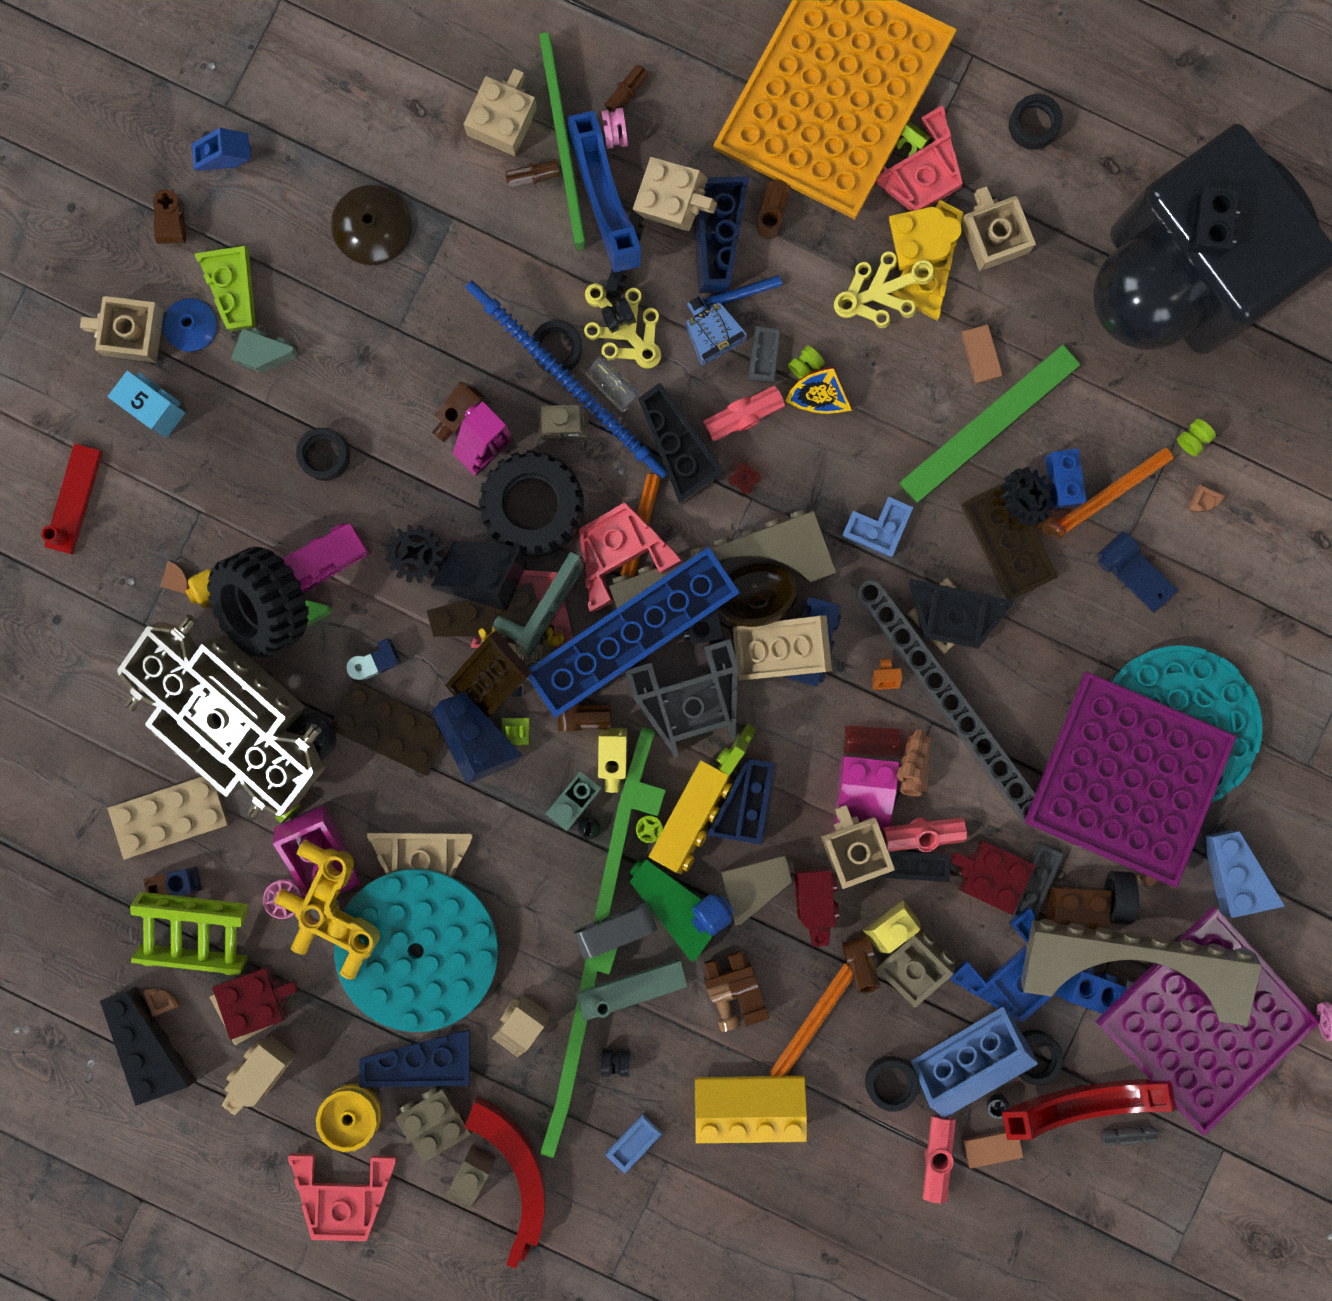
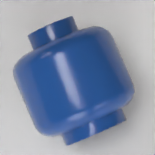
M709 894L693 907L692 912L695 918L691 921L699 933L705 931L707 934L714 936L732 922L731 914L734 911L722 895Z

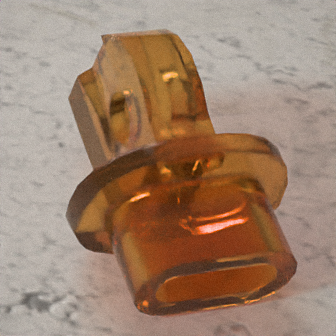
M1052 511V516L1047 518L1046 521L1033 525L1034 528L1043 530L1046 536L1053 534L1057 538L1062 539L1066 534L1065 527L1059 524L1058 518Z

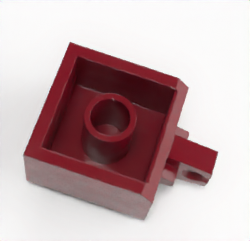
M980 840L975 853L970 852L968 858L954 852L950 859V862L963 868L960 874L964 877L958 890L1011 915L1014 914L1036 866Z
M826 866L794 869L797 918L809 930L813 947L829 946L830 929L835 927V920L840 919L839 904L836 903V900H833V892L838 891L837 877Z
M271 965L223 981L212 987L230 1040L283 1022L288 1018L284 1006L287 1003L286 996L299 991L296 980L281 984L280 979L276 980Z

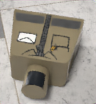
M581 405L540 407L537 413L538 441L589 439L588 411Z

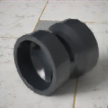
M625 297L618 300L616 305L612 307L607 305L600 309L611 333L619 331L620 327L625 324L629 326L636 323L635 316Z
M603 1048L601 1076L610 1077L612 1074H618L620 1077L629 1078L630 1049H621L619 1052H613L612 1049Z

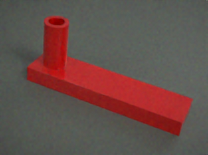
M74 443L50 526H45L41 531V537L45 541L44 547L71 555L74 554L103 455L102 451Z

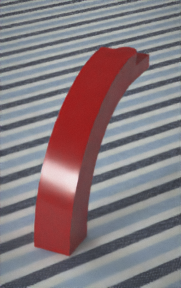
M1133 1079L1090 1084L1038 1096L1008 1108L1002 1112L1007 1140H1033L1049 1130L1085 1119L1125 1113L1173 1112L1177 1108L1171 1081L1149 1082V1079Z
M477 1096L464 1128L487 1139L504 1155L519 1185L522 1205L521 1221L506 1262L507 1266L516 1269L519 1260L525 1262L530 1249L528 1244L537 1247L546 1207L543 1171L534 1147L519 1125L503 1110Z

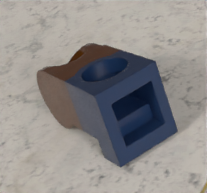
M197 866L143 879L146 893L179 896L202 890Z

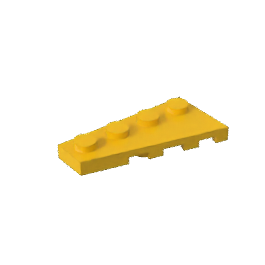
M939 200L936 208L940 209L945 217L955 218L961 225L964 212ZM957 241L951 244L950 253L945 260L932 263L934 278L931 282L924 285L914 283L892 292L891 296L913 301L917 311L938 321ZM912 268L903 270L901 276L912 272ZM921 271L919 273V277L925 278L928 276L927 271Z

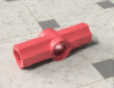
M773 386L750 398L747 396L733 402L726 410L703 420L702 423L713 443L737 430L741 432L760 422V419L784 408L785 404L776 386Z
M920 817L914 819L910 824L883 827V830H881L888 852L918 848L923 852H930L938 845L961 843L967 839L965 821L962 817L929 821L926 818Z
M940 1114L931 1115L928 1148L925 1151L926 1168L922 1198L932 1203H947L950 1170L954 1164L952 1157L956 1123L954 1117L947 1116L943 1118ZM936 1154H945V1160L942 1163H933V1157Z

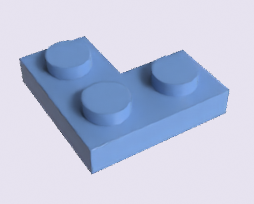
M888 497L878 521L852 511L842 537L891 558L913 507Z

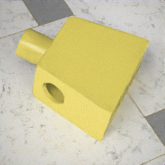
M611 727L600 729L598 778L604 779L605 792H620L621 779H626L628 728ZM615 761L617 765L611 766L608 762Z
M903 899L864 928L863 932L866 936H869L871 943L879 953H891L918 933L921 927L919 919Z

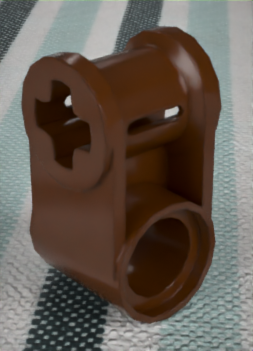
M163 189L158 191L153 200L154 237L156 243H186L187 234L183 202L171 190Z

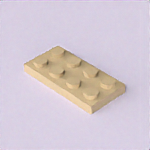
M826 615L775 621L760 627H732L735 657L738 663V681L832 671Z
M203 776L107 808L124 860L230 825L220 793Z

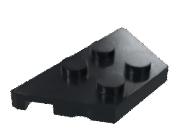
M914 579L909 580V587L923 638L978 649L1014 602V600Z

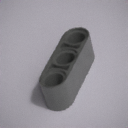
M642 903L574 931V935L583 959H589L657 931V926L649 904Z

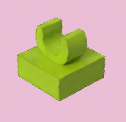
M909 122L901 133L903 138L899 140L897 148L900 149L905 142H909L912 145V150L908 156H911L918 149L924 148L931 137Z
M502 718V733L513 745H530V718Z

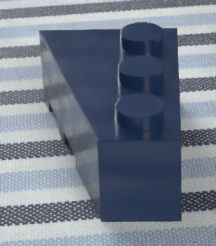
M808 597L804 602L800 618L827 616L831 655L834 641L831 639L834 630L837 631L839 627L841 605ZM826 672L784 676V679L817 687L818 682L823 683Z
M465 692L441 700L432 711L466 785L514 766L523 756Z
M747 758L713 826L710 828L708 836L759 845L765 843L778 763Z

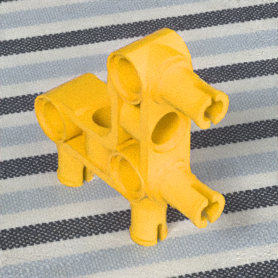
M304 840L297 851V855L317 864L319 868L307 896L303 899L282 888L277 894L274 903L295 913V917L299 920L298 926L300 929L291 946L292 951L305 955L316 934L349 952L340 975L346 979L354 980L363 960L370 957L374 947L380 940V932L377 927L361 917L355 918L339 910V906H337L338 902L336 900L340 891L351 877L354 859L346 851H336L332 848L325 850ZM334 860L341 862L343 871L335 869L333 865ZM311 909L319 912L320 920L315 919L311 915ZM359 935H366L370 943L364 944L361 942Z

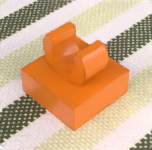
M891 658L880 659L879 670H874L871 680L872 689H899L902 681L901 668L892 669Z

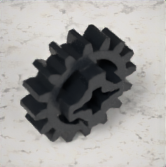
M1029 467L1018 468L1011 472L1010 475L1004 478L1006 483L1000 487L1005 491V494L1001 495L1000 499L1007 502L1003 508L1011 510L1009 517L1017 516L1018 524L1026 522L1027 527L1046 521L1047 518L1052 516L1050 510L1056 506L1051 502L1056 496L1049 492L1053 487L1052 484L1046 485V476L1039 477L1038 470L1030 471Z
M409 524L407 525V532H403L400 528L397 529L399 536L397 538L389 537L393 545L385 546V549L391 552V555L386 556L385 560L393 562L389 570H398L396 577L399 579L406 575V582L411 583L414 577H416L418 583H422V576H426L431 580V571H439V567L436 566L437 562L444 561L439 556V553L445 551L444 547L436 545L441 539L438 536L431 538L433 531L430 528L424 533L422 525H418L417 529L414 530ZM418 536L426 540L418 543L413 542L410 537ZM402 544V554L397 557L398 548ZM413 548L417 551L421 550L418 552L419 558L417 560L412 557L409 558L412 555L410 550ZM432 551V559L428 565L426 562L427 556ZM413 565L416 566L419 569V571L411 572L405 570L404 568Z

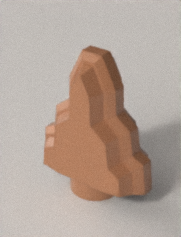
M917 729L913 735L908 737L905 754L898 768L897 777L901 783L900 792L908 796H921L922 792L927 791L931 738L926 736L923 730Z

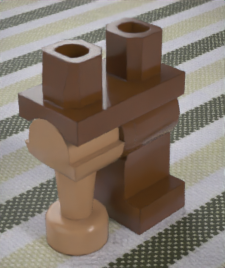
M741 950L728 955L732 968L721 971L717 958L704 962L706 989L712 1002L716 1003L722 1017L718 1021L720 1032H727L741 1026L738 1015H732L730 1000L738 999L746 1026L770 1019L750 962L747 963Z

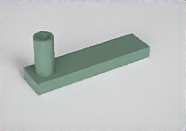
M572 552L569 553L525 627L502 616H498L495 619L493 627L498 633L516 641L521 654L531 657L584 568L580 556Z
M677 959L578 991L576 996L582 1019L586 1021L595 1017L604 1018L610 1012L686 988L687 983L682 963Z

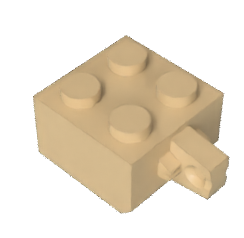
M513 69L507 82L504 80L498 82L485 76L463 124L467 136L515 157L537 108L535 97L526 94L525 89L521 88L525 80L523 72Z
M650 157L633 210L644 219L690 231L694 217L698 215L699 210L714 214L717 202L712 198L704 196V188L708 178L700 170Z
M987 186L976 190L974 197L977 206L974 207L973 212L964 215L961 226L979 272L1030 253L1036 243L1018 198L1013 196L999 202L997 198L992 199Z
M105 296L102 298L101 312L97 314V318L81 317L80 328L84 331L95 333L94 337L97 338L95 351L103 356L157 363L164 310L155 302Z
M846 805L835 808L839 823L834 824L835 831L822 835L821 839L834 874L837 877L839 888L845 889L894 871L895 868L876 818L872 817L859 822L857 816L851 818Z
M272 1035L265 1040L260 1038L243 1056L247 1060H243L227 1077L230 1083L224 1089L228 1094L222 1106L233 1115H236L244 1106H255L259 1099L267 1095L297 1054Z

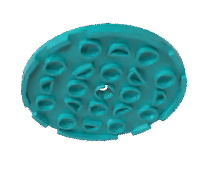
M1179 645L1147 651L1123 666L1110 682L1237 736L1211 801L1213 803L1223 798L1234 787L1239 786L1251 771L1250 767L1256 753H1259L1263 727L1257 697L1251 685L1247 684L1246 680L1239 673L1240 671L1232 663L1205 649Z
M400 869L384 874L367 884L345 908V913L355 918L361 917L377 927L380 932L378 944L374 947L370 957L363 960L354 980L346 979L340 975L349 952L334 944L336 970L345 992L352 1002L374 1021L401 1031H433L447 1027L465 1017L480 1003L487 993L498 964L499 942L497 930L488 908L477 897L476 892L461 880H456L449 875L443 874L441 871L433 869ZM359 935L361 942L364 944L370 943L366 935ZM413 943L420 944L424 949V954L418 958L413 956L409 951L410 945Z

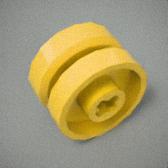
M359 1083L343 1084L334 1089L319 1106L317 1112L316 1128L321 1140L331 1149L340 1152L356 1151L365 1146L380 1127L383 1117L382 1103L373 1090L369 1087H360ZM350 1115L352 1120L348 1119L347 1116Z

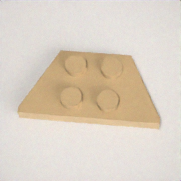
M369 832L367 833V838L369 842L371 841L377 854V859L386 874L406 868H427L441 871L443 874L453 878L473 839V833Z

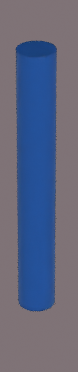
M778 275L705 298L703 301L708 308L718 302L722 305L782 286V281Z

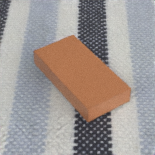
M988 324L962 331L961 337L975 384L1001 378L1003 375Z
M1005 1131L963 1139L966 1159L970 1169L1023 1158L1020 1140H1007Z

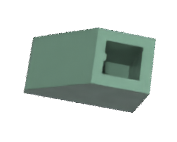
M242 328L231 359L238 365L264 373L297 358L298 352L292 347L293 343L286 339L277 337L275 341L267 338L268 334L259 329L252 328L251 331Z
M580 771L547 811L546 815L567 831L601 790V787Z

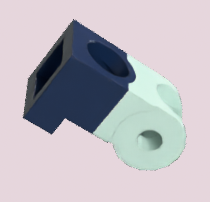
M384 639L378 642L380 650L365 657L355 656L351 658L347 663V673L353 679L365 680L401 665V660L392 639Z

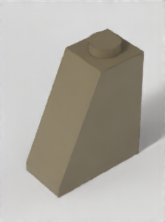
M780 854L721 870L729 904L734 911L732 916L735 926L745 922L792 883L791 875H795L791 859L786 860L785 855Z
M471 1145L445 1195L469 1208L476 1200L487 1180L495 1158Z

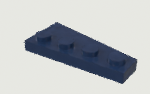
M470 1029L361 1057L359 1059L360 1087L470 1086Z

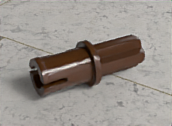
M636 65L623 82H618V88L607 102L604 103L608 111L615 112L616 108H623L630 98L633 99L635 97L636 90L648 77V72L641 65Z
M554 159L535 165L531 162L529 166L508 170L505 172L508 186L512 187L530 182L537 184L539 180L560 177L557 161Z

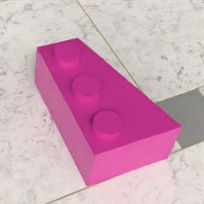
M483 401L479 405H472L465 412L464 416L466 418L462 421L453 454L474 476L513 440L506 424Z
M341 523L331 529V533L310 541L306 546L283 557V559L285 560L284 563L294 571L295 578L299 579L302 585L300 586L302 592L306 593L371 553L356 528L350 523L347 525Z

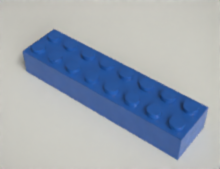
M707 547L530 667L529 669L533 673L528 679L556 718L740 592L711 549Z

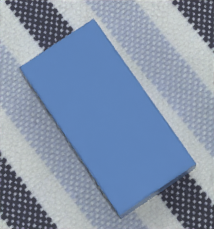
M642 1113L606 1151L605 1155L625 1174L663 1132Z

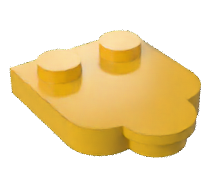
M928 207L889 216L899 271L912 268L920 260L929 261L931 264L945 260L950 253L951 244L956 242L961 235L960 223L955 218L945 217L943 212L936 207Z

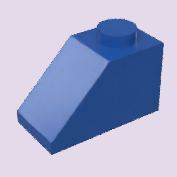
M218 128L192 143L194 170L236 168L249 161L251 146L248 133Z

